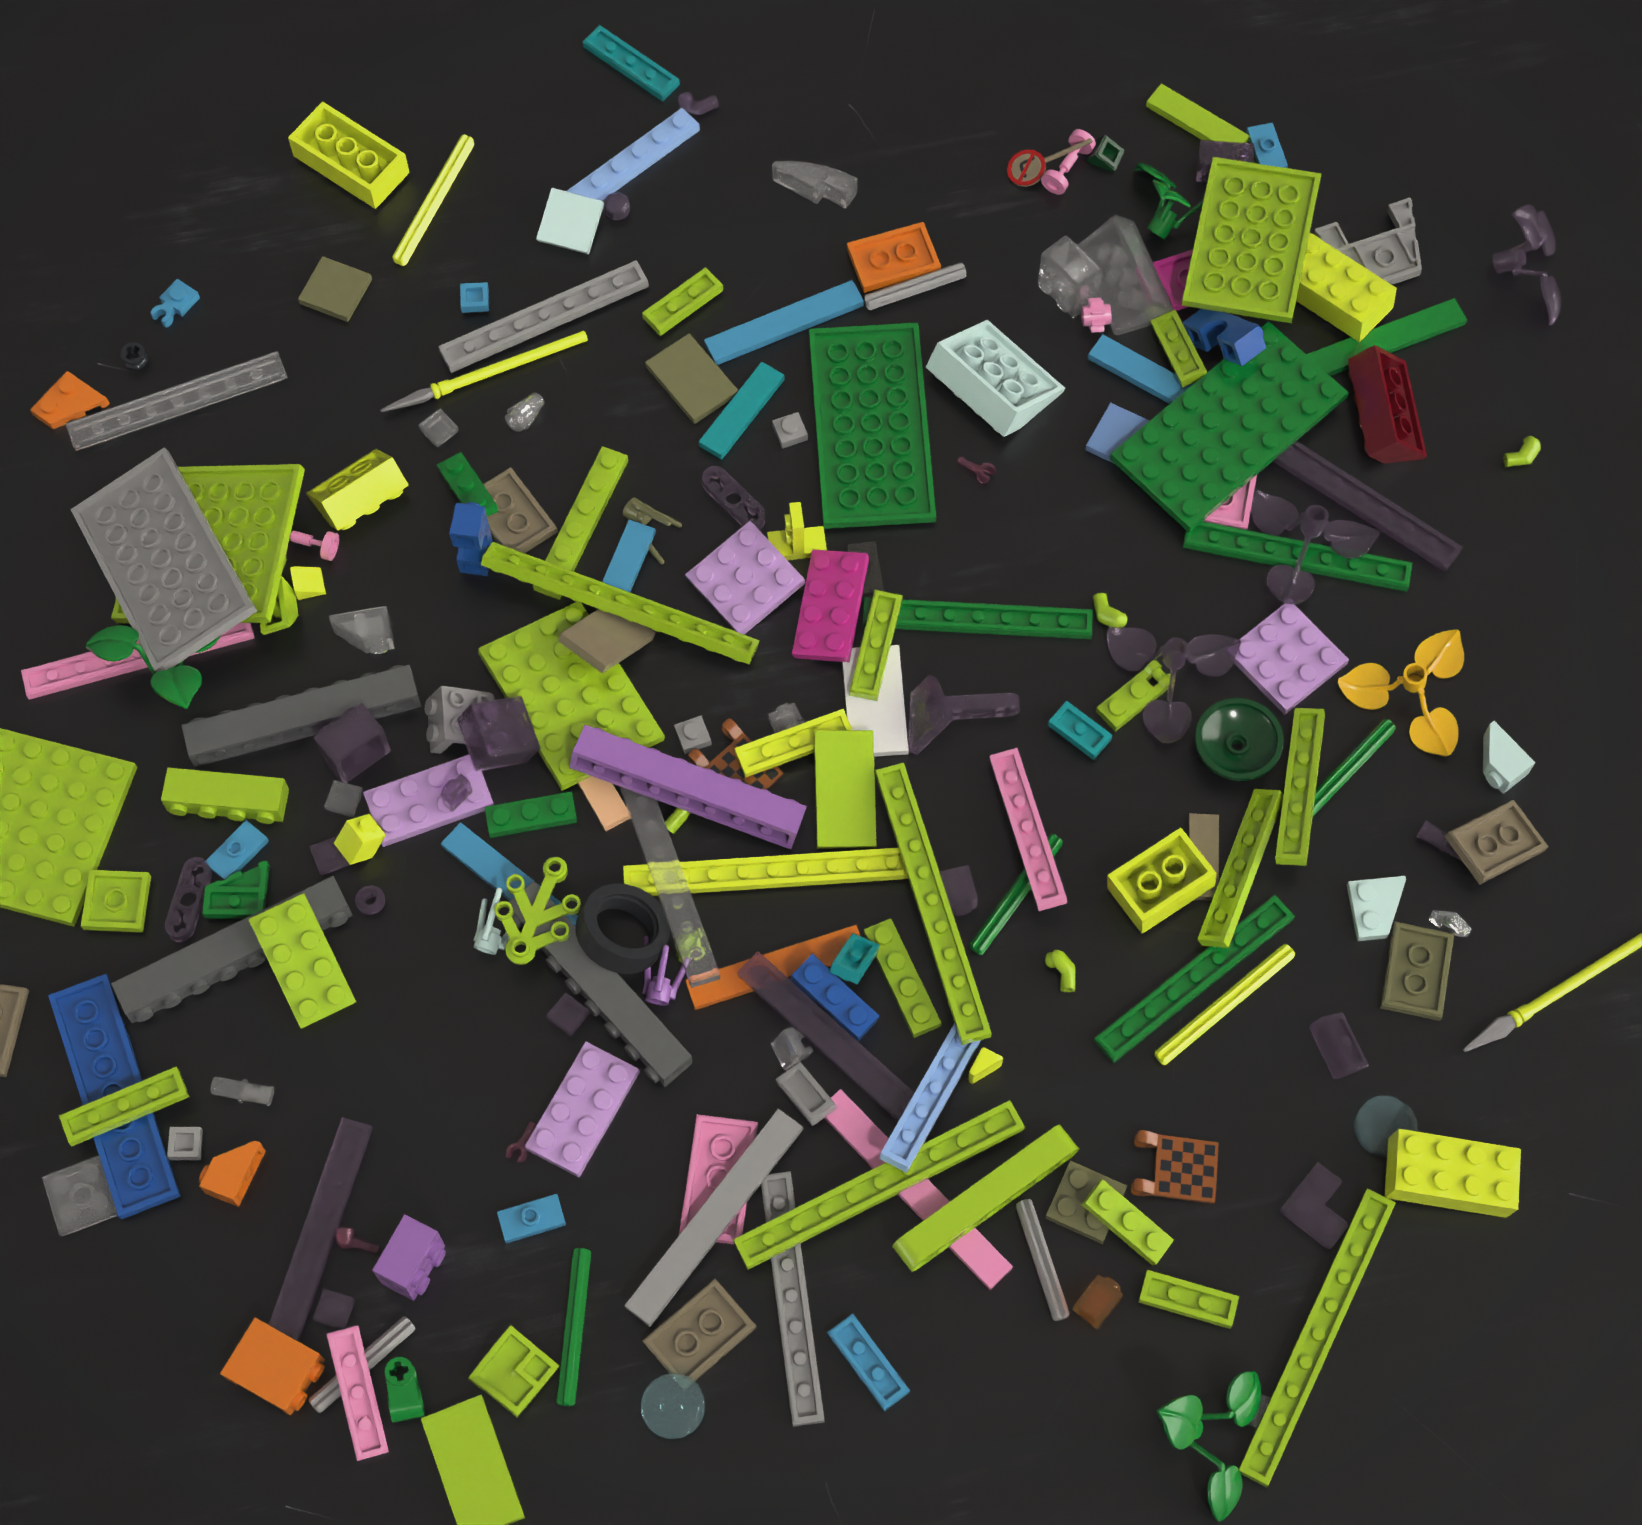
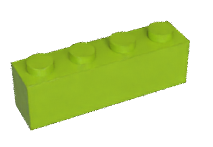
M167 768L161 801L169 813L177 816L193 813L209 819L216 816H225L234 821H244L246 818L256 819L264 824H272L274 821L283 822L289 788L284 778Z

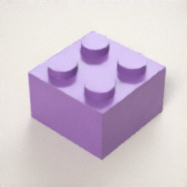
M404 1214L372 1271L382 1285L414 1301L418 1294L422 1295L426 1291L430 1282L428 1276L433 1267H438L443 1261L446 1250H444L445 1244L438 1231Z

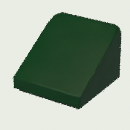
M1103 135L1095 140L1096 145L1092 152L1087 155L1085 161L1114 172L1125 150L1109 137Z

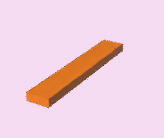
M857 925L686 979V986L694 1009L698 1010L790 980L791 975L811 954L816 956L826 967L832 966L833 961L852 933L860 936Z

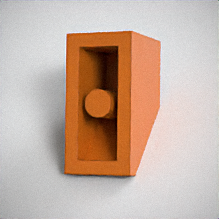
M252 1141L213 1157L210 1165H206L200 1174L199 1187L205 1194L239 1207L266 1152L265 1148L260 1142Z

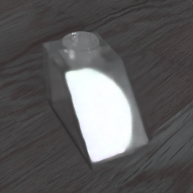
M387 606L329 615L334 633L366 654H382L387 650L395 649L391 619Z

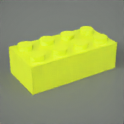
M323 101L288 137L295 158L375 209L410 173L406 155Z
M1310 233L1296 301L1360 342L1393 309L1397 288Z
M1398 1129L1388 1138L1384 1197L1507 1218L1518 1210L1521 1149Z

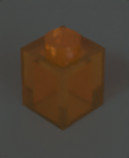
M1098 1274L1077 1300L1073 1311L1098 1330L1119 1304L1124 1294L1120 1292L1121 1287L1113 1279L1107 1276L1103 1278Z

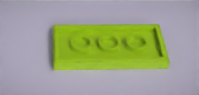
M873 730L814 731L817 849L876 848Z
M482 1394L421 1418L457 1525H509L525 1518Z

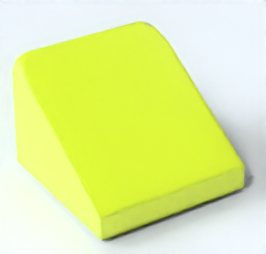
M290 567L294 591L298 600L326 594L320 567Z
M984 1047L983 1049L981 1048L969 1071L968 1082L973 1084L1000 1068L1003 1057Z

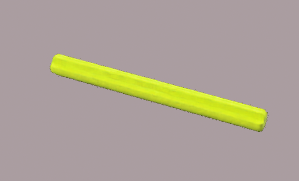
M465 134L460 136L392 256L394 263L405 266L408 263L474 146L472 137Z
M1288 944L1280 946L1159 1047L1154 1054L1156 1059L1162 1065L1168 1064L1290 962L1295 956L1294 950Z

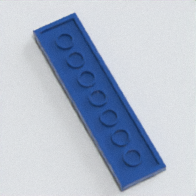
M107 973L48 995L83 1105L143 1081ZM154 1112L93 1137L120 1219L181 1197Z

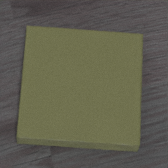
M322 256L298 298L299 304L349 322L370 285L372 276L369 273Z

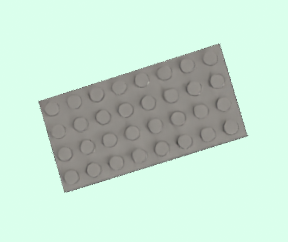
M165 447L71 509L131 627L138 631V640L155 672L174 667L257 612L175 461Z

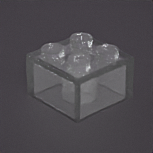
M1065 235L1041 253L1038 285L1045 294H1049L1056 300L1058 307L1063 312H1068L1075 318L1081 313V306L1088 305L1089 298L1099 297L1103 270Z

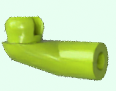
M676 808L663 823V826L674 834L686 821L690 812Z

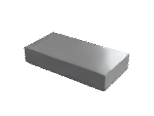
M798 1062L775 1079L778 1086L811 1126L837 1109L833 1100L801 1062Z

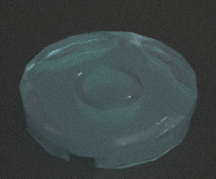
M1377 1096L1368 1100L1357 1113L1354 1122L1355 1134L1360 1144L1371 1154L1387 1157L1388 1138L1398 1129L1418 1132L1417 1119L1412 1109L1406 1103L1403 1104L1397 1100L1398 1098Z
M679 1373L666 1374L652 1381L644 1391L641 1401L642 1417L648 1428L656 1435L667 1439L683 1438L695 1431L702 1422L706 1409L704 1395L700 1386L689 1376Z

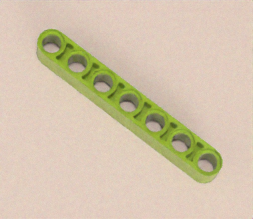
M1060 1124L1053 1127L908 1231L892 1247L910 1271H916L1067 1162L1079 1151L1078 1146Z

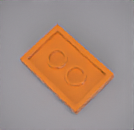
M924 222L847 243V251L863 293L898 284L941 269V264Z

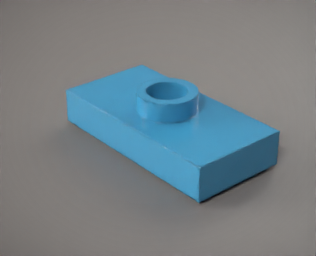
M1273 122L1247 127L1246 134L1250 136L1249 143L1256 163L1288 168Z
M246 820L205 861V864L221 879L226 880L230 875L239 872L269 840Z
M558 1194L497 1212L506 1244L566 1226Z

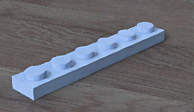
M681 108L566 192L603 201L700 131L699 123Z
M954 1023L881 1151L879 1159L906 1173L908 1172L981 1040L962 1045Z

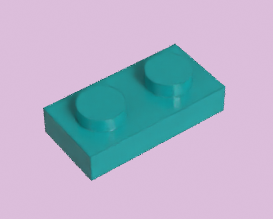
M1068 701L1062 705L1048 722L1050 728L1093 760L1112 740L1113 736Z
M852 933L833 961L830 973L839 976L845 981L858 984L877 955L880 944Z

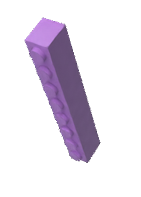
M584 725L572 752L569 767L571 769L788 849H792L807 806L799 804L793 799L780 797L766 789L750 786L739 779H731L711 769L693 765L684 759L674 758L661 753L657 749L647 748L632 742L630 739L620 738L600 728H593L588 725Z

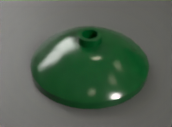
M1229 698L1213 704L1203 713L1195 731V745L1203 763L1215 774L1230 780L1247 781L1265 775L1276 765L1283 749L1284 738L1279 721L1268 708L1250 699ZM1237 744L1241 749L1234 750L1231 745Z

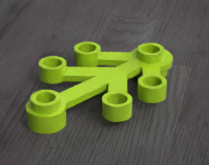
M551 857L545 861L543 865L545 878L533 906L524 890L525 883L523 877L513 874L507 878V889L514 895L525 920L521 934L512 918L514 913L512 905L507 901H501L495 906V915L498 920L502 921L509 937L505 948L506 955L515 964H527L534 958L537 949L556 941L563 942L567 940L570 935L569 927L562 921L554 923L551 931L533 936L537 927L567 914L575 915L581 909L579 897L570 894L563 899L562 903L545 910L555 884L565 880L568 874L567 864L560 857ZM553 864L560 865V869L556 872L551 871L549 868ZM513 881L521 882L518 888H512L510 884ZM569 901H575L577 906L570 909L566 904ZM506 907L510 911L507 915H500L499 910ZM564 928L566 932L564 935L558 936L555 934V930ZM520 944L525 945L526 950L518 953L515 951L516 946Z

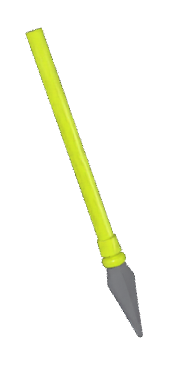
M581 331L451 380L447 379L437 382V384L432 383L429 388L420 389L381 409V412L424 403L433 397L439 399L441 395L449 394L455 389L588 341L585 331Z
M1642 933L1528 1004H1524L1514 1011H1509L1505 1016L1497 1017L1463 1051L1466 1052L1506 1037L1515 1027H1520L1522 1023L1526 1022L1541 1009L1641 948Z

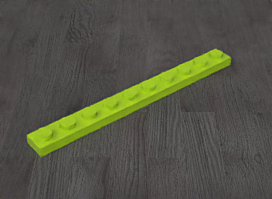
M495 542L491 543L482 557L481 565L490 568L494 572L509 575L521 582H528L544 588L548 592H555L571 598L575 602H582L600 611L609 612L627 621L649 627L654 631L674 636L681 641L701 646L708 651L728 656L738 662L750 664L758 648L760 640Z
M900 763L875 770L877 782L961 1044L965 1045L990 1038L992 1035L905 765Z
M1009 1100L924 1143L907 1173L886 1162L733 1239V1242L747 1270L1000 1143L1023 1131L1025 1126L1012 1102Z
M1368 1188L1366 1189L1240 1464L1239 1471L1241 1475L1265 1487L1269 1485L1396 1202Z

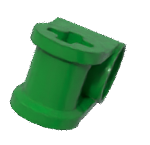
M404 1357L391 1359L385 1367V1379L392 1423L425 1416L423 1399L414 1366ZM400 1366L405 1371H408V1373L403 1375L404 1379L401 1381L396 1376H393V1374L398 1373V1367Z

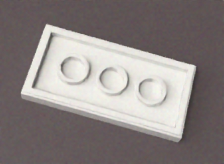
M891 645L878 701L849 696L860 647L852 648L850 662H842L846 713L852 730H873L874 757L908 755L899 645Z

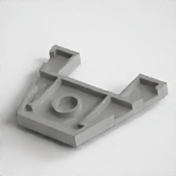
M1411 198L1389 204L1386 211L1396 229L1351 244L1348 243L1337 222L1314 230L1315 236L1391 285L1419 276L1422 271L1418 240H1416L1415 235L1416 225L1412 214L1413 204Z

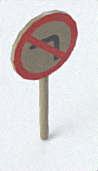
M1089 138L1046 158L1035 150L1027 149L1020 151L1008 163V177L1017 186L1027 187L1034 185L1044 175L1046 163L1089 145L1093 140Z

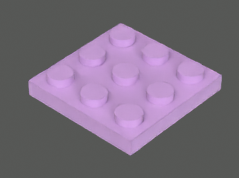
M751 521L746 523L685 574L692 585L734 631L744 635L806 583L800 573Z
M1290 600L1229 647L1225 654L1284 715L1346 666L1349 661Z

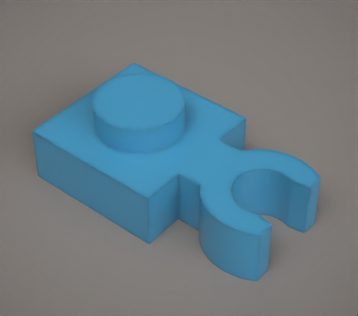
M176 279L159 297L162 305L155 306L151 310V316L154 320H157L159 316L165 315L161 321L164 327H169L174 320L173 316L177 313L183 317L200 299L197 291Z

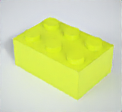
M1179 828L1108 874L1107 889L1141 934H1143L1215 887L1217 873L1183 829Z

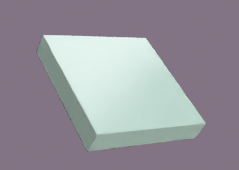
M551 188L536 239L539 242L589 255L603 210V201Z

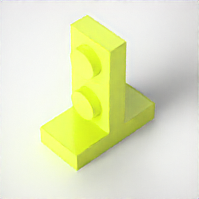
M801 502L789 503V514H784L785 530L767 532L768 540L786 560L811 558L812 550L827 551L824 527L804 528Z

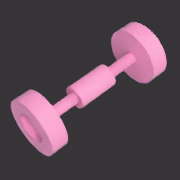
M1081 129L1074 130L1069 137V144L1071 146L1089 138L1093 142L1068 153L1059 166V172L1047 170L1042 176L1041 182L1043 186L1051 193L1061 195L1067 189L1068 181L1063 174L1068 172L1078 158L1077 153L1090 154L1094 149L1096 142L1088 132Z
M293 531L290 534V541L306 546H311L312 544L320 546L321 558L332 561L338 549L339 535L328 531L323 541L313 539L312 535Z

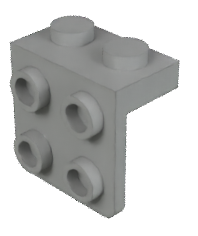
M440 686L426 700L425 713L428 715L426 738L430 743L431 753L441 754L452 743L494 747L497 744L495 698L492 693Z

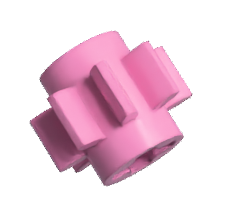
M1101 297L1089 298L1088 305L1081 306L1083 327L1089 326L1091 333L1104 332V325L1111 324L1110 304H1103Z

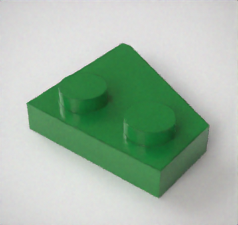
M268 861L259 862L258 867L244 873L241 871L236 872L226 880H218L205 886L202 913L204 918L245 919L266 909L270 866Z

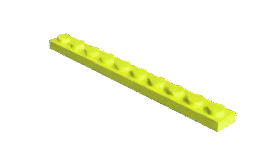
M899 848L623 866L624 884L640 888L651 896L908 879Z

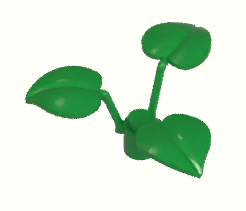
M1138 162L1135 166L1134 171L1148 172L1159 179V181L1155 179L1152 181L1161 199L1158 209L1154 213L1155 216L1147 227L1153 233L1165 239L1173 227L1178 229L1182 222L1202 208L1204 200L1178 220H1175L1177 214L1170 210L1174 201H1178L1190 208L1189 202L1177 192L1170 190V186L1174 189L1177 186L1167 176L1141 162ZM1166 199H1169V201H1168V203H1167V205H1166V207H1165V206H1164L1165 201H1166Z
M123 625L107 627L93 635L86 643V649L90 650L95 656L113 662L126 659L133 653V649L137 650L152 672V689L165 700L185 709L189 707L193 696L201 686V673L191 666H184L183 661L178 663L177 666L168 668V670L155 672L145 651L140 644L136 643L139 639L138 631L131 627ZM219 636L206 646L202 647L195 653H200L210 649L217 643L221 636Z
M1254 1370L1243 1371L1233 1378L1228 1387L1226 1397L1227 1406L1230 1410L1225 1413L1202 1414L1203 1407L1200 1399L1190 1394L1175 1398L1156 1411L1163 1422L1164 1431L1174 1448L1182 1450L1190 1446L1218 1467V1471L1211 1474L1208 1482V1500L1212 1514L1218 1522L1224 1520L1239 1501L1243 1487L1241 1472L1234 1465H1228L1225 1468V1464L1195 1443L1194 1439H1198L1203 1432L1201 1420L1230 1419L1234 1417L1235 1424L1243 1427L1254 1419L1261 1402V1384L1258 1374Z

